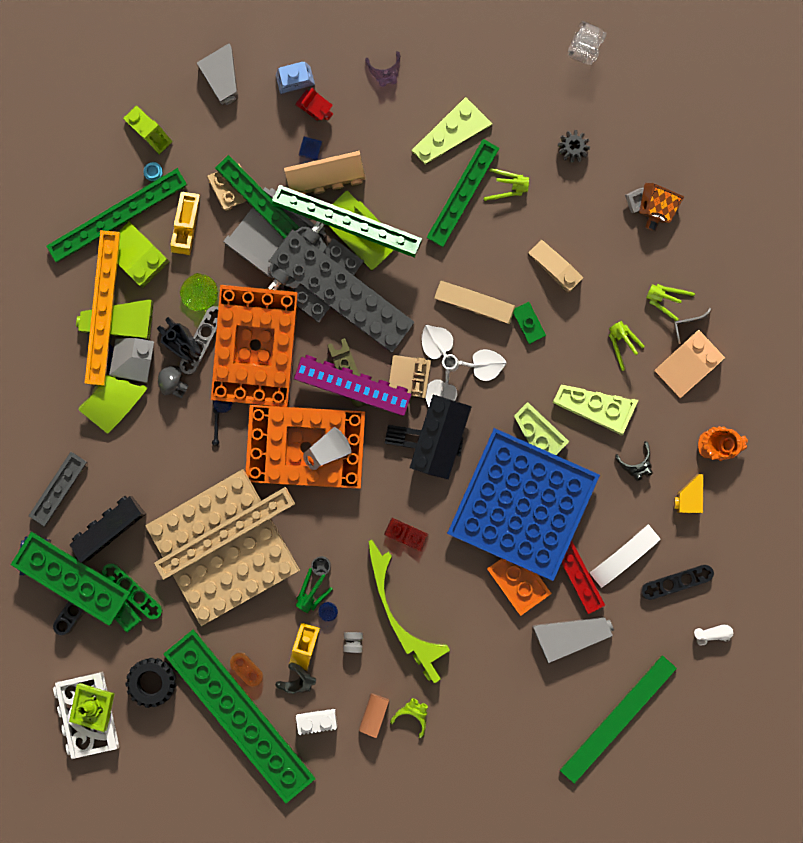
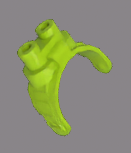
M412 698L409 703H406L405 707L396 712L390 723L393 725L395 719L402 714L413 715L422 725V731L419 734V738H422L426 728L428 705L424 703L419 704L418 700Z

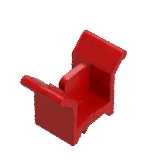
M311 88L310 91L305 90L295 104L316 121L323 118L328 121L333 115L329 111L333 105L319 95L314 88Z

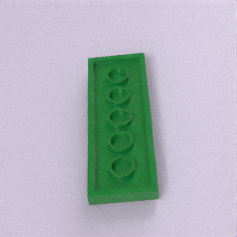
M30 532L11 563V566L111 626L131 593L86 564L80 563L78 559L34 532Z

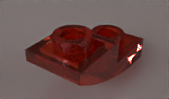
M391 518L384 534L418 551H422L429 534L394 518Z

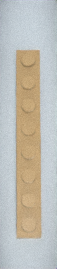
M284 487L156 561L154 564L164 580L295 505V502L287 488Z

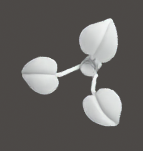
M430 325L424 327L422 334L424 352L432 359H438L443 354L442 365L446 369L445 383L442 380H433L427 385L425 399L428 407L433 394L456 401L457 389L453 385H448L450 372L456 371L459 365L474 367L475 376L482 381L493 380L506 365L505 359L500 354L487 349L474 353V364L458 361L454 355L446 354L453 347V336L451 333L440 327Z

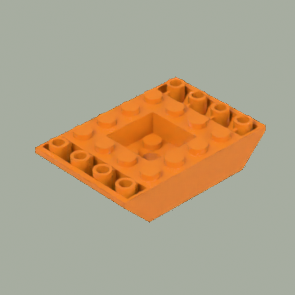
M220 285L211 400L288 407L298 292ZM257 339L260 341L261 347L259 350L251 348L250 343L252 340Z
M250 405L246 474L251 483L361 489L365 411ZM333 427L339 429L347 438L351 447V453L324 464L316 470L310 469L304 461L301 444L309 442L313 446ZM308 456V461L314 465L313 459Z

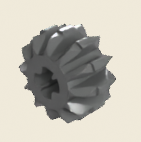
M574 130L573 135L570 131H567V137L562 135L560 137L562 142L558 143V147L563 148L559 150V154L565 153L564 160H567L568 156L571 157L570 163L574 162L575 157L578 162H581V156L586 158L588 155L586 151L590 150V146L585 145L589 142V139H582L585 135L584 133L577 136V130ZM574 143H576V144H577V148H574V149L572 150V149L570 148L571 145H573Z

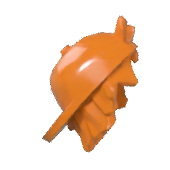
M720 426L717 428L712 427L700 435L698 450L704 458L719 459V461L732 459L747 448L748 439L745 436L741 437L732 429Z

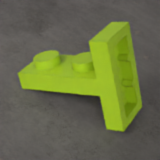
M137 105L123 118L158 154L173 142L163 129Z

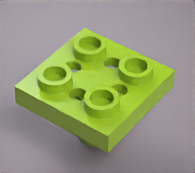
M81 683L77 684L69 722L101 732L107 731L115 693Z

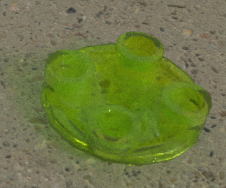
M195 273L186 279L181 287L180 296L183 303L193 311L208 310L218 298L217 284L211 277Z

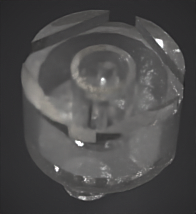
M581 21L578 26L580 30L575 32L567 57L586 65H592L600 52L597 48L604 42L607 33L603 32V29Z

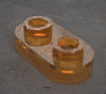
M236 653L232 656L230 660L231 668L247 685L257 686L262 682L263 673L261 669L246 654ZM238 659H242L244 661V664L242 666H239L237 664ZM256 673L257 679H251L250 674Z

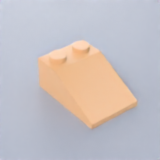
M697 330L654 371L681 398L725 357L700 330Z

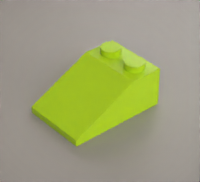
M128 222L119 231L121 235L118 265L141 288H144L169 263V260Z

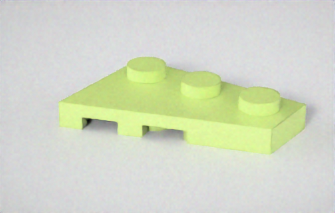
M529 402L514 415L529 444L554 455H557L568 444L569 440Z

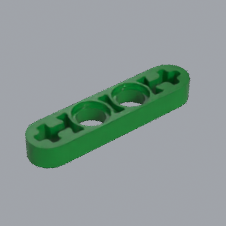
M110 563L103 567L102 575L113 582L116 578L113 575H107V568L112 569L114 567L116 569L114 573L117 576L123 575L116 582L118 585L124 579L130 581L131 587L128 591L131 593L127 599L147 618L154 620L161 617L163 613L162 606L118 565ZM141 592L144 594L145 600L143 603L135 601L134 596L136 593ZM150 599L152 602L149 605L151 607H158V615L153 614L151 616L149 614L151 610L148 607L143 609L142 606L147 604Z

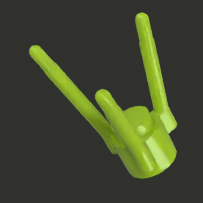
M490 168V172L513 178V180L497 178L496 181L512 184V190L516 191L484 197V201L515 195L522 196L523 192H528L529 177Z
M652 284L646 297L650 299L649 303L655 305L675 321H678L679 319L657 301L661 302L663 298H666L673 302H682L680 299L665 294V291L694 296L695 293Z
M620 321L609 328L611 334L608 336L612 340L620 368L624 371L625 367L616 338L618 341L624 339L635 355H638V352L627 337L628 335L641 348L645 346L630 331L628 326Z

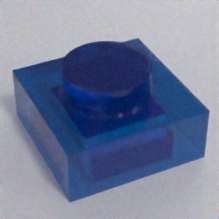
M304 136L299 156L317 161L322 141Z

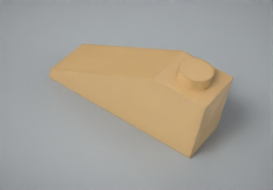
M543 240L528 252L567 293L582 281L583 277L572 265Z

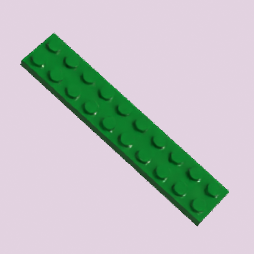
M194 629L163 654L285 804L316 779Z

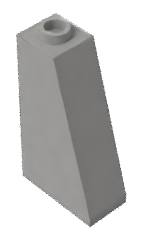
M604 617L532 626L548 663L612 637L611 631H614L610 620L606 621Z

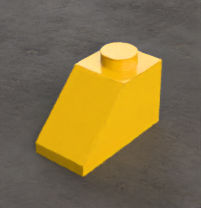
M703 474L696 475L677 493V497H674V509H677V513H703Z
M301 623L289 664L295 663L304 670H308L320 628Z

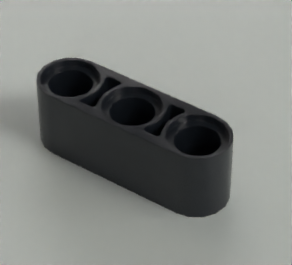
M68 601L53 624L54 632L58 635L70 633L85 611L78 607V614L76 616L72 615L70 607L75 604ZM61 621H65L67 623L68 628L66 631H61L59 629V623Z

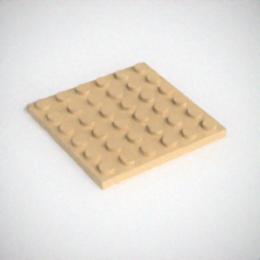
M242 469L145 526L162 557H165L257 504L261 499L246 472ZM270 518L173 574V577L199 624L203 626L297 573L300 569Z

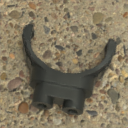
M647 441L644 442V446L648 454L640 464L627 465L621 461L618 454L615 455L620 466L628 471L631 476H634L636 481H640L644 475L648 477L653 474L650 463V449Z
M290 663L288 665L289 669L296 671L300 678L292 682L277 681L275 684L277 688L287 693L310 692L311 685L316 683V678L305 673L300 665Z

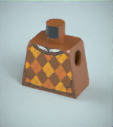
M645 183L639 210L640 214L648 217L645 228L656 231L659 222L670 223L684 196L657 184Z

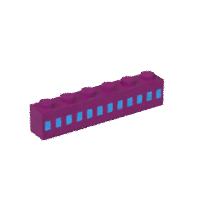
M306 355L305 358H300L293 380L400 416L405 415L411 394L407 393V388L401 386L393 388L389 386V382L380 379L378 382L371 380V376L362 373L360 376L354 375L353 370L348 368L336 369L334 368L335 364L324 361L323 364L316 362L317 358Z

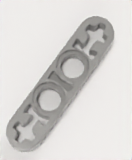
M212 306L206 311L194 335L197 344H201L203 347L200 357L192 351L189 352L193 357L199 358L197 362L193 360L194 363L191 365L194 368L186 371L184 363L189 362L183 358L180 362L181 371L187 375H192L197 371L216 334L217 318L213 321V324H216L215 328L205 322L206 320L211 321L212 316L210 313L218 310L217 306ZM210 327L212 330L211 335L203 337L201 335L202 328Z

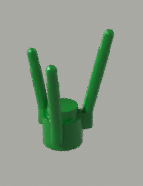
M309 568L301 591L296 598L298 600L296 606L305 613H309L310 610L314 611L316 606L333 590L330 587L316 601L313 598V595L325 578V574H323L309 595L307 593L304 595L311 577L312 568Z

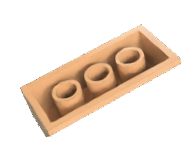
M360 151L284 168L289 189L305 195L310 192L320 194L325 192L327 188H332L333 190L341 189L344 187L343 185L349 183L352 186L362 183V180H365Z

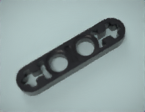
M709 565L696 566L643 584L641 594L645 599H656L706 583L713 578L714 571ZM702 568L709 570L710 573L707 574L706 579L704 576L697 577L699 581L696 582L692 571L695 570V574H699L702 572ZM684 574H689L692 578L691 583L688 585H684L681 581V577ZM668 579L673 582V588L669 591L663 588V582ZM659 582L661 594H659V590L653 591L652 596L645 594L647 586L650 585L651 588L658 587L656 583Z

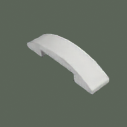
M648 524L589 574L601 588L644 555L660 538Z

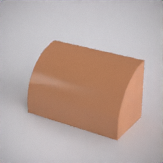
M371 693L359 728L360 732L377 738L389 699Z

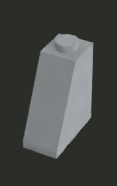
M227 44L197 62L199 69L221 105L231 104L236 100L235 97L238 96L233 50L231 45Z

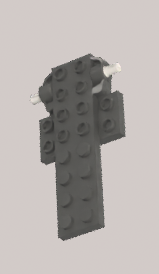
M317 221L312 229L303 226L296 231L292 229L268 260L271 263L268 273L274 279L268 289L277 290L281 284L282 286L289 287L293 292H298L297 307L318 323L331 307L389 352L393 353L414 324V321L353 276L364 261L334 238L326 246L318 234L324 226L323 223Z

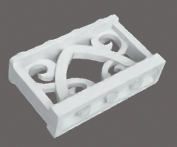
M103 672L55 683L56 687H53L54 696L58 698L60 704L57 707L59 717L63 718L64 723L62 725L63 736L67 737L68 741L66 751L68 755H71V759L111 751L120 747L112 709L108 728L105 732L98 730L95 732V729L90 728L89 730L82 725L69 722L72 706L68 711L67 704H73L75 692L70 691L73 697L68 699L65 695L66 688L68 686L76 687L79 682L94 679L95 684L91 687L107 691ZM72 727H73L75 730H77L78 732H76L75 734H73V729H72ZM87 737H90V744L86 749L82 750L77 747V738H82L83 743H85ZM95 739L107 740L108 742L106 746L93 748Z

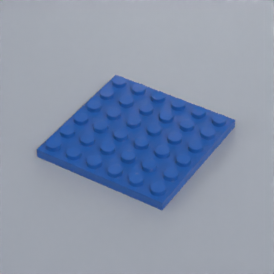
M494 428L447 534L554 581L600 475Z

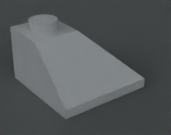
M137 338L116 339L109 376L147 383L154 341Z

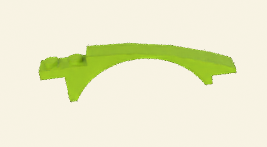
M370 540L369 549L378 591L389 621L406 653L409 654L414 651L413 657L417 664L420 665L422 663L426 669L423 673L427 680H432L436 683L441 678L431 662L449 652L450 649L447 644H433L412 636L395 620L388 607L384 589L385 574L392 556L389 552L382 555L374 541Z

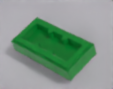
M530 302L515 308L513 314L528 344L546 336Z
M126 601L115 618L126 633L142 621Z

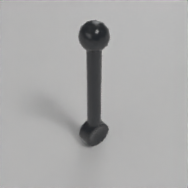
M216 406L213 408L215 413L213 446L219 445L218 422L221 409Z

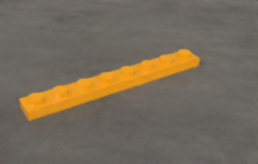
M100 230L85 384L105 386L120 232Z

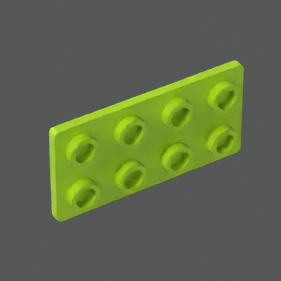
M345 191L332 204L380 222L349 191ZM329 226L372 271L394 251L393 249Z

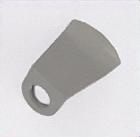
M711 308L700 317L675 322L679 344L681 342L677 325L703 320L710 314Z
M333 427L304 452L303 458L310 469L316 470L324 464L350 454L351 447L345 435L339 429ZM308 456L313 459L314 465L308 461Z

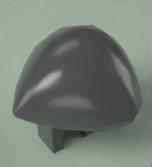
M169 366L159 372L158 387L165 396L173 394L182 398L189 386L180 381L183 373L178 366Z

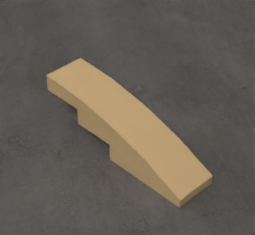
M440 281L434 298L455 307L471 311L477 315L510 324L516 307L493 297L444 281Z

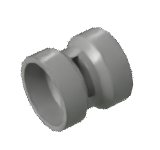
M344 632L346 643L343 646V652L361 653L363 633Z

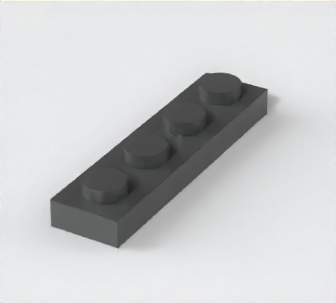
M70 452L34 506L29 517L46 527L88 462L75 453Z

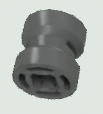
M317 557L312 561V571L319 576L327 574L331 569V562L326 557Z

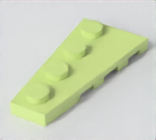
M465 97L412 149V152L426 165L453 147L460 145L470 137L492 126V123Z
M566 385L560 386L553 401L554 404L620 435H623L638 402L635 399L586 391L585 389Z

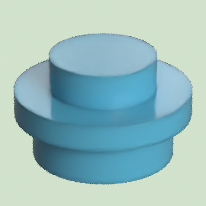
M150 162L144 167L143 173L147 180L156 181L162 177L163 170L158 163Z

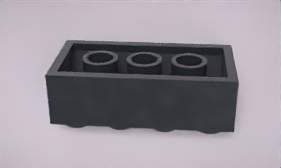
M433 394L410 469L449 480L472 406Z
M126 496L122 497L117 501V507L113 510L111 508L107 509L102 514V519L98 522L94 520L87 526V531L83 534L79 532L72 538L73 542L69 545L80 563L88 562L146 515L133 496L128 498Z

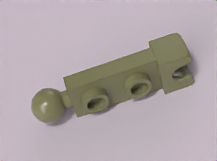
M343 338L341 340L342 348L340 350H335L332 344H328L336 369L348 368L353 370L354 375L360 376L346 339ZM351 399V403L355 407H362L365 404Z

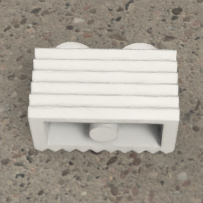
M335 709L296 715L299 735L337 729Z

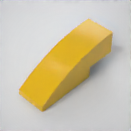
M181 192L170 245L172 253L190 255L200 200L199 194Z

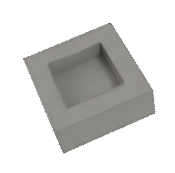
M639 188L625 195L631 213L640 210L644 188Z

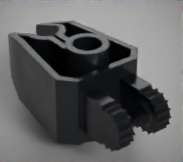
M167 317L165 320L170 328L168 330L163 326L157 328L163 335L161 343L179 357L194 363L189 356V352L192 351L199 357L201 356L197 342L188 328L180 323H175L171 318Z

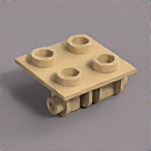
M219 172L207 176L223 210L229 211L233 206L246 202Z
M393 355L389 386L393 388L401 386L407 388V393H410L413 397L426 398L431 360Z

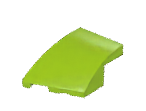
M106 375L105 386L96 385L92 395L79 407V411L108 434L141 398L147 387L130 384L129 381L118 380L115 377Z

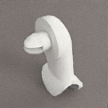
M720 625L707 630L698 628L694 631L697 643L700 646L706 645L707 641L711 640L730 641L734 634L733 629L728 625Z

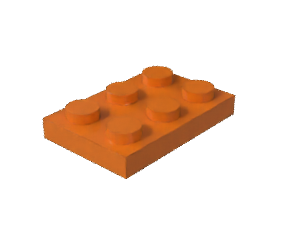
M501 558L487 568L520 616L552 594L538 574Z

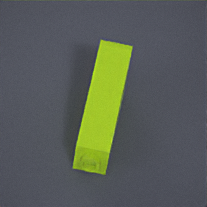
M143 300L114 305L110 336L150 340L154 302L152 300ZM92 310L81 311L80 316H77L76 327H79L78 331L90 333Z

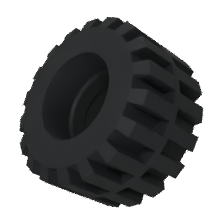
M148 658L137 662L129 670L130 672L126 677L127 682H125L128 688L127 693L131 695L132 698L130 699L137 702V705L154 708L168 701L173 695L177 684L175 683L176 674L174 675L173 668H170L166 661L163 662L159 658ZM153 671L161 677L162 687L159 692L149 694L142 689L140 680L145 672Z

